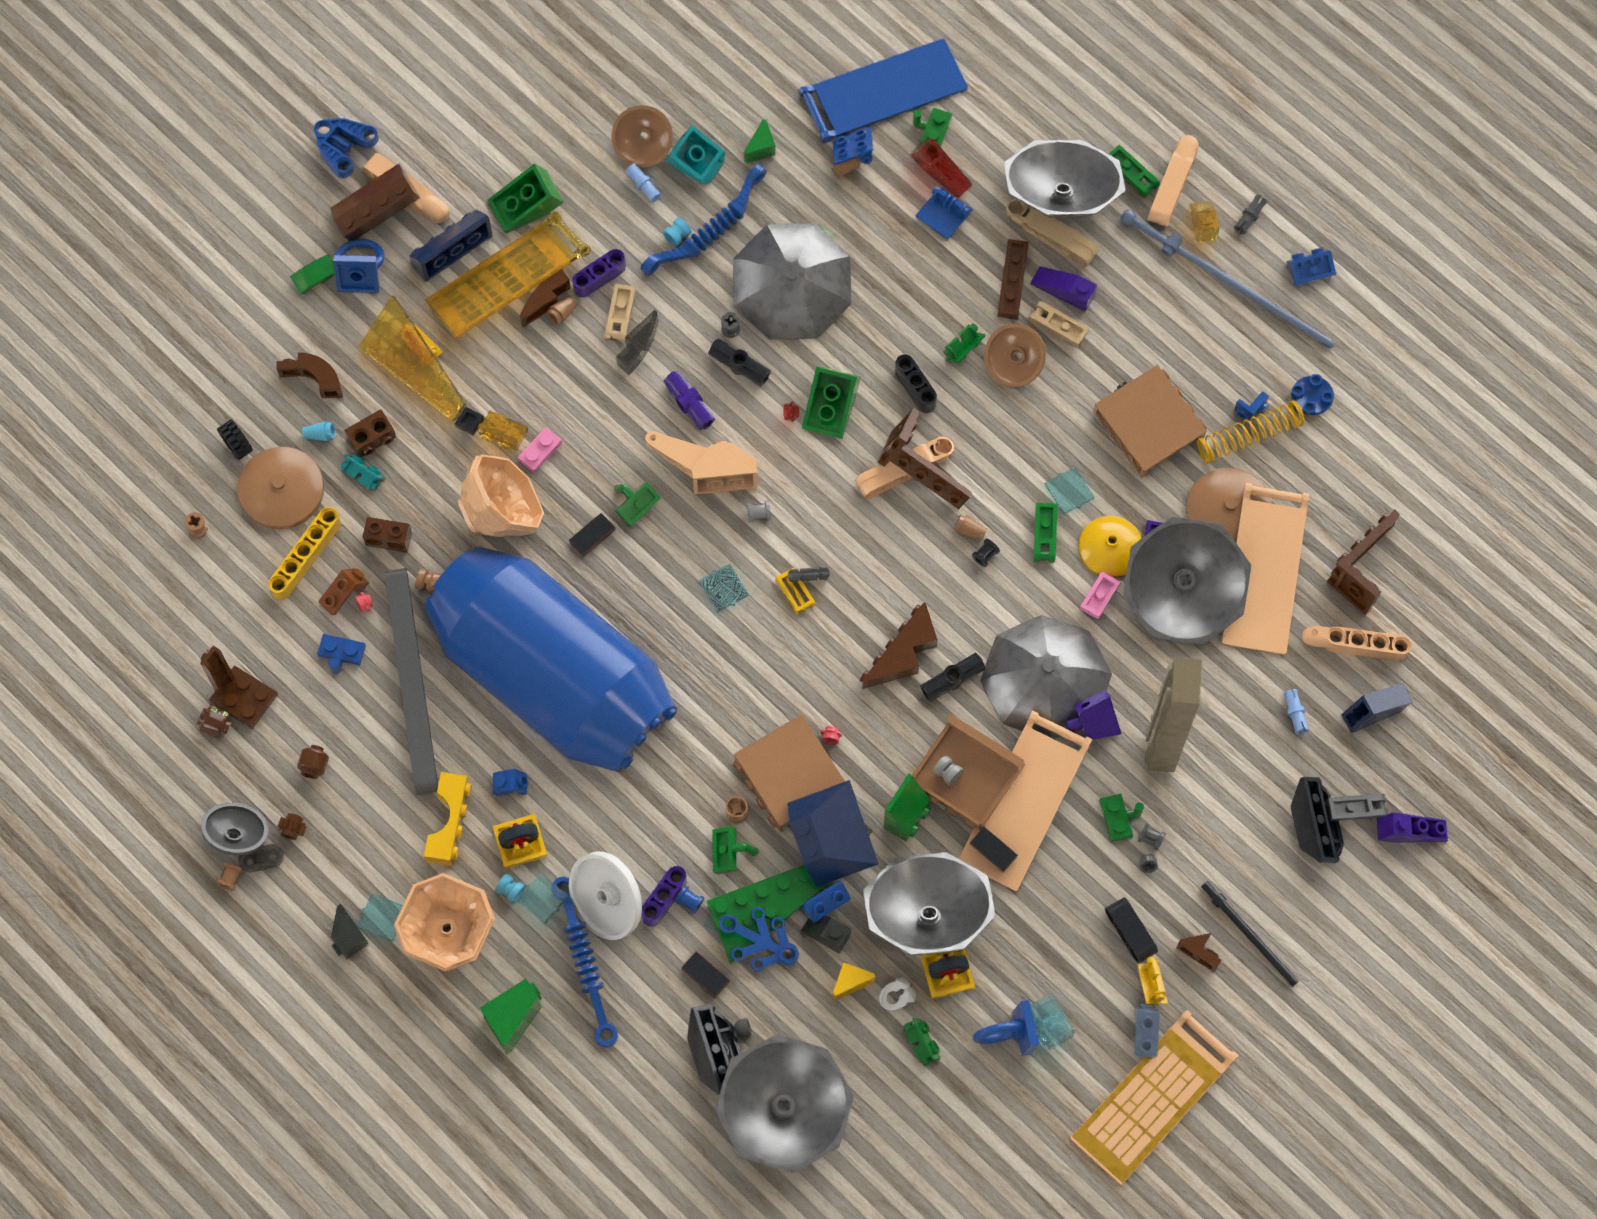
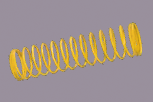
M1294 400L1289 401L1287 406L1282 404L1280 409L1275 407L1273 412L1267 410L1265 415L1260 413L1258 418L1253 416L1250 421L1244 420L1243 424L1238 422L1235 427L1229 426L1228 431L1221 429L1220 433L1214 432L1213 437L1206 435L1205 439L1198 438L1197 446L1203 460L1207 464L1215 461L1213 451L1207 443V437H1211L1216 454L1222 459V452L1214 439L1215 434L1220 436L1226 455H1230L1228 445L1222 436V431L1227 432L1229 443L1233 451L1237 452L1236 443L1229 433L1231 427L1235 430L1238 444L1242 449H1245L1244 441L1237 430V425L1243 427L1244 437L1248 445L1252 446L1251 437L1244 427L1246 421L1250 424L1255 441L1260 443L1259 435L1252 424L1253 418L1258 422L1259 431L1263 439L1267 440V433L1259 420L1260 415L1264 416L1268 432L1274 437L1273 426L1267 418L1268 412L1273 416L1276 430L1279 434H1282L1281 424L1274 414L1275 409L1280 411L1283 426L1289 431L1288 420L1282 412L1283 406L1287 408L1290 422L1294 428H1297V425H1304V415L1299 404ZM1293 404L1299 413L1301 423L1295 415ZM1283 417H1284V419H1285V421H1286V423H1287L1288 428L1286 427V425H1285V423H1284ZM1201 442L1203 443V445H1204V447H1205V449H1206L1208 458L1206 457V455H1205V453H1204V451H1203Z

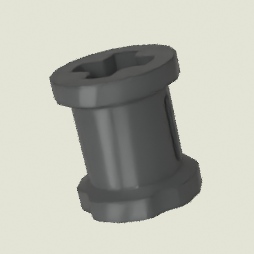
M727 312L721 318L722 333L728 338H734L740 332V319L736 313Z
M1145 824L1138 842L1141 843L1143 841L1155 847V850L1158 851L1166 833H1160L1150 828L1148 824Z

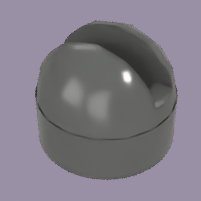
M1144 854L1140 857L1141 871L1151 873L1158 868L1157 859L1153 854Z
M748 1018L740 1019L734 1025V1031L740 1037L752 1035Z

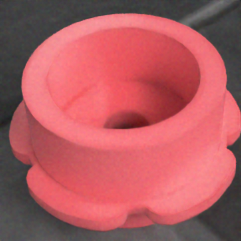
M360 592V595L355 597L361 613L365 611L370 612V607L373 606L369 594L364 595L363 592Z
M827 726L820 732L822 742L830 745L838 744L840 737H842V733L838 731V728L833 726Z

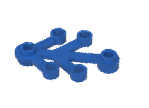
M754 907L750 913L751 917L756 921L760 935L738 924L737 919L732 915L721 917L719 927L723 932H735L755 942V944L743 948H733L730 953L733 960L741 961L745 956L766 949L775 954L763 959L759 957L753 958L750 962L753 970L761 971L764 967L777 962L783 965H792L798 960V948L788 942L784 929L785 922L782 918L774 917L770 922L771 928L776 930L779 944L771 940L764 919L765 911L761 907ZM757 909L762 913L759 918L754 916V911ZM727 919L732 922L730 928L724 926V922ZM777 919L781 921L779 928L774 926V921ZM736 950L741 951L740 958L734 957V952ZM785 950H790L791 956L789 958L784 957ZM756 960L761 961V967L758 969L754 967Z

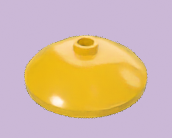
M1103 516L1091 521L1083 529L1078 545L1079 554L1086 567L1095 574L1100 575L1101 572H1104L1113 578L1120 577L1127 573L1131 546L1142 539L1137 528L1129 521L1117 516ZM1114 539L1116 543L1111 544L1108 540Z

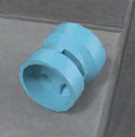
M681 218L674 220L672 227H667L663 231L664 237L675 247L682 242V238L688 237L692 233L689 225Z
M505 874L498 882L495 893L500 896L505 895L509 902L515 904L522 896L526 885L513 881L512 876Z

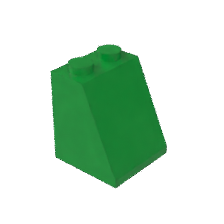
M524 979L479 1007L483 1018L507 1055L512 1052L541 1009L539 1000L542 997L534 982L529 984L527 979Z

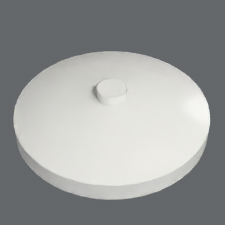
M592 852L579 858L570 872L569 892L573 907L580 920L585 922L586 927L592 933L607 940H618L632 933L638 926L641 918L642 901L638 885L629 869L618 858L606 852Z

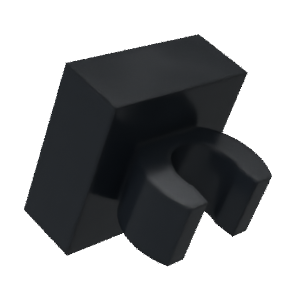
M465 407L454 424L456 428L474 436L485 418L482 414Z

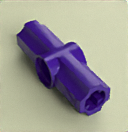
M679 371L671 372L664 379V384L675 397L681 411L690 416L699 430H705L710 427L715 418L704 405L696 388H691Z

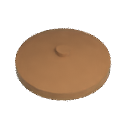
M275 447L255 455L244 466L239 476L237 492L243 510L254 522L271 529H287L302 524L316 512L323 498L324 482L319 467L310 456L294 448Z
M1221 468L1210 471L1199 478L1190 490L1186 503L1187 519L1222 524L1236 542L1245 483H1251L1255 487H1266L1258 478L1240 469ZM1250 495V500L1272 503L1269 497Z

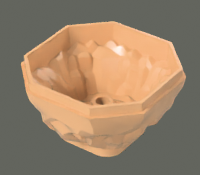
M482 454L474 458L468 467L466 478L461 487V498L458 500V505L468 528L475 534L494 537L523 536L536 533L544 511L529 477L509 459Z
M442 873L412 886L394 923V927L405 955L447 972L477 959L495 918L484 890ZM446 927H451L449 932L443 931Z

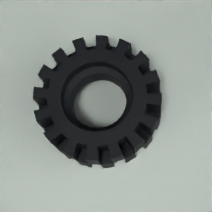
M232 419L217 428L220 437L238 460L253 451L249 441Z

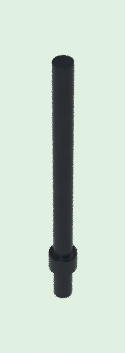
M1206 881L1201 888L1212 899L1211 902L1230 918L1284 979L1294 987L1299 980L1226 902L1225 896L1222 893L1219 894Z

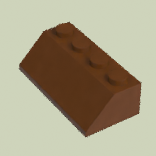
M399 163L330 209L342 235L350 241L358 239L420 199V196Z

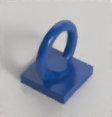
M354 239L345 242L337 249L333 260L337 292L379 293L378 268L384 262L385 253L378 243L369 239ZM356 247H367L375 251L376 256H345L344 254Z
M1030 1001L1019 1002L1012 1011L1013 1020L1011 1022L991 1025L976 1031L973 1034V1041L978 1044H991L1013 1038L1018 1040L1022 1056L1031 1055L1040 1043Z

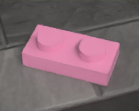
M545 427L518 456V461L535 473L562 444V440Z
M1101 572L1081 604L1080 610L1099 620L1120 586V581Z

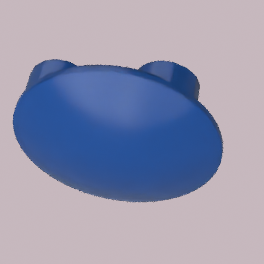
M1313 374L1312 376L1303 377L1295 383L1292 388L1291 399L1299 404L1304 414L1319 415L1327 411L1332 405L1334 392L1329 382L1320 375Z

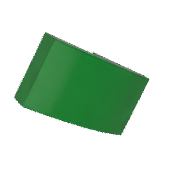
M327 254L290 275V278L299 293L304 294L317 284H323L335 275L334 262Z

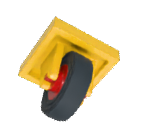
M535 814L492 826L505 869L548 857Z
M966 949L920 955L931 1000L975 989Z

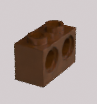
M381 409L344 430L348 441L360 457L372 454L376 448L388 445L396 437L394 428ZM380 427L385 428L383 432H376ZM361 438H366V439H367V440H366L365 442H363V443H358V442H357V441H358L359 439H361Z
M367 517L362 537L366 546L408 553L412 531L408 523Z

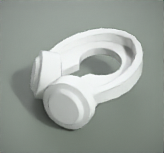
M896 977L895 982L889 983L882 989L879 1001L883 1008L889 1011H896L903 1008L907 1003L914 1002L916 992L913 987H910V982L907 979ZM900 989H904V994L899 996L896 1004H890L887 1001L889 992H898Z

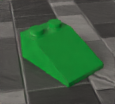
M536 164L530 166L487 199L505 233L548 215L564 203L547 170Z
M822 366L816 367L801 429L843 439L856 399L861 376Z
M910 773L886 807L883 827L905 842L909 836L912 838L915 836L919 829L917 824L921 818L925 820L931 810L929 807V797Z

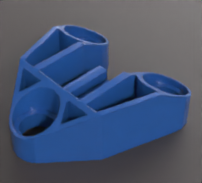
M345 118L320 120L314 125L321 158L339 178H347L354 171L352 160L345 155L347 152H350L353 144L364 148H371L379 141L378 132L373 126ZM321 127L329 128L326 134H320L318 130ZM375 135L373 139L365 140L367 136ZM350 165L347 170H340L342 166Z

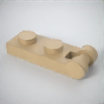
M615 284L605 329V340L618 339L619 342H626L636 287ZM619 326L621 329L620 331H615L613 327Z
M1042 301L1037 303L1035 306L1036 310L1034 313L1031 312L1028 317L1029 322L1039 325L1077 348L1089 332V328ZM1042 314H1047V315H1048V316L1046 317V319L1043 318V317H1041Z

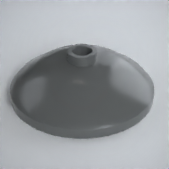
M223 803L214 806L206 812L201 822V834L206 843L216 851L234 856L247 855L257 851L264 845L268 837V824L260 812L248 805Z

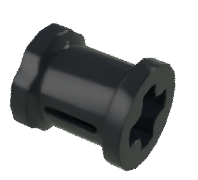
M985 539L984 545L977 552H973L972 557L981 566L987 567L988 561L995 554H998L1000 549L993 541Z

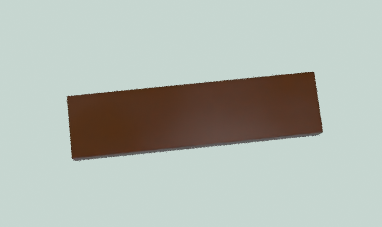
M1008 239L997 317L1018 320L1028 241Z

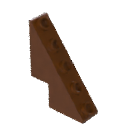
M926 602L922 603L921 606L917 605L913 609L911 619L908 622L904 621L898 629L900 633L895 639L892 637L888 641L883 655L878 654L872 663L874 665L870 671L866 670L859 680L862 683L863 689L918 674L919 665L915 653L937 647L938 641Z

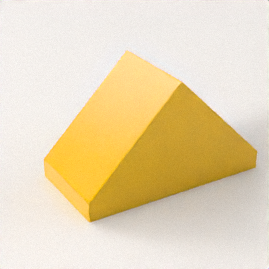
M843 962L833 991L834 1001L874 983L876 979L875 974Z

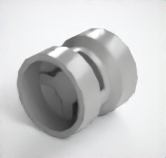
M947 755L942 757L933 769V773L938 777H943L944 782L949 786L954 785L964 772V769L959 765L953 764L952 759Z

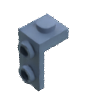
M1141 1003L1140 1007L1135 1006L1134 1013L1136 1018L1135 1056L1157 1057L1160 1012L1158 1008H1154V1005Z

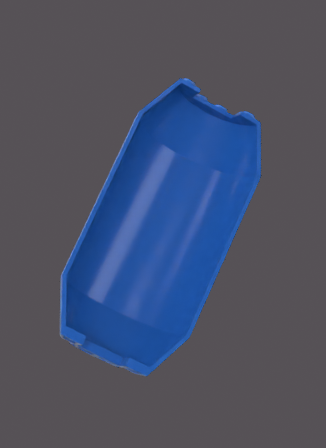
M476 546L473 551L467 550L449 565L434 584V593L426 599L424 610L445 656L568 759L620 772L622 768L626 769L633 761V749L636 745L640 746L647 738L646 734L651 729L655 730L660 723L663 724L666 720L670 721L677 713V707L656 662L528 558Z

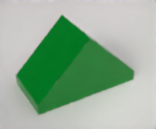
M765 119L761 121L744 151L745 162L749 163L776 155V145Z

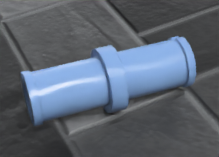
M635 163L626 169V173L636 183L637 189L642 190L652 203L661 197V193L651 183L650 177L645 176Z
M1291 689L1285 691L1283 694L1289 709L1287 713L1292 719L1295 734L1299 735V731H1301V734L1309 731L1304 716L1305 709L1301 706L1298 691L1297 689H1293V693Z

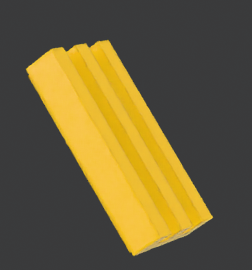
M788 570L775 577V580L796 615H798L801 611L807 610L808 607L815 606L816 602L803 581L799 579L797 584L808 602H804L793 582L789 581ZM782 579L786 580L801 606L798 607Z

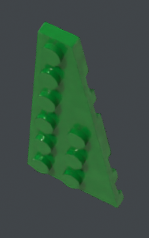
M801 865L707 900L706 903L730 964L735 961L730 955L733 948H743L755 944V942L735 932H723L719 927L721 917L732 915L737 919L738 924L760 935L756 921L751 917L750 913L754 907H761L765 911L764 919L770 933L774 930L770 926V922L774 917H780L785 921L792 913L801 908L808 899L814 897L832 882L816 887L806 867ZM757 909L754 911V916L759 918L762 913ZM727 919L724 922V926L730 928L732 922ZM779 919L774 921L775 927L781 924ZM740 950L734 952L735 958L741 955Z

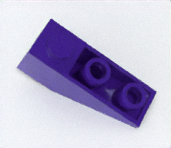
M1395 812L1376 819L1379 841L1393 843L1448 841L1446 820Z

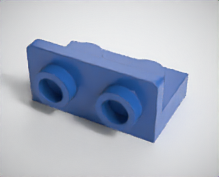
M1322 247L1311 250L1312 254L1304 256V253L1291 255L1292 259L1287 260L1286 263L1291 267L1294 284L1300 285L1336 275L1331 250L1324 251Z
M839 881L827 887L815 897L808 899L801 906V909L815 923L851 900V897L844 884Z

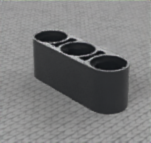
M907 354L897 357L895 374L918 409L923 413H930L935 410L937 401L936 391L914 359ZM907 365L910 368L901 369L900 366ZM917 381L920 385L914 386L911 383ZM924 398H929V399H931L932 401L929 402V403H926V402H924L922 399H924Z
M1125 897L1105 908L1107 917L1137 963L1158 952L1155 942Z

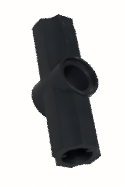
M719 338L713 342L708 351L710 356L730 367L734 374L743 375L759 386L764 385L771 374L770 369L750 358L746 351L736 349ZM737 360L744 361V363L741 365H738L735 362Z
M975 652L959 663L949 665L942 673L921 684L920 688L926 699L932 702L950 690L958 689L962 683L981 673L986 667L981 657ZM955 674L958 676V679L952 681L947 676Z

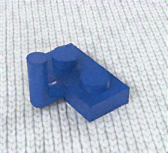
M323 634L317 654L318 657L330 659L328 664L332 673L338 674L342 662L361 665L366 644Z

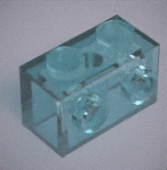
M1052 993L1031 1004L1036 1030L1039 1033L1037 1034L1038 1039L1043 1046L1046 1045L1051 1050L1073 1037L1075 1030Z

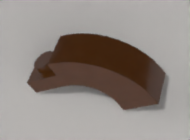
M298 352V360L284 359L276 361V369L280 378L308 377L318 383L322 399L343 398L342 388L335 370L327 361L319 356Z

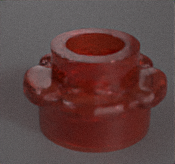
M793 401L784 404V419L794 422L796 418H799V406L795 405Z

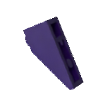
M1042 266L1039 267L1030 282L1031 285L1086 312L1095 297L1097 284L1079 275Z

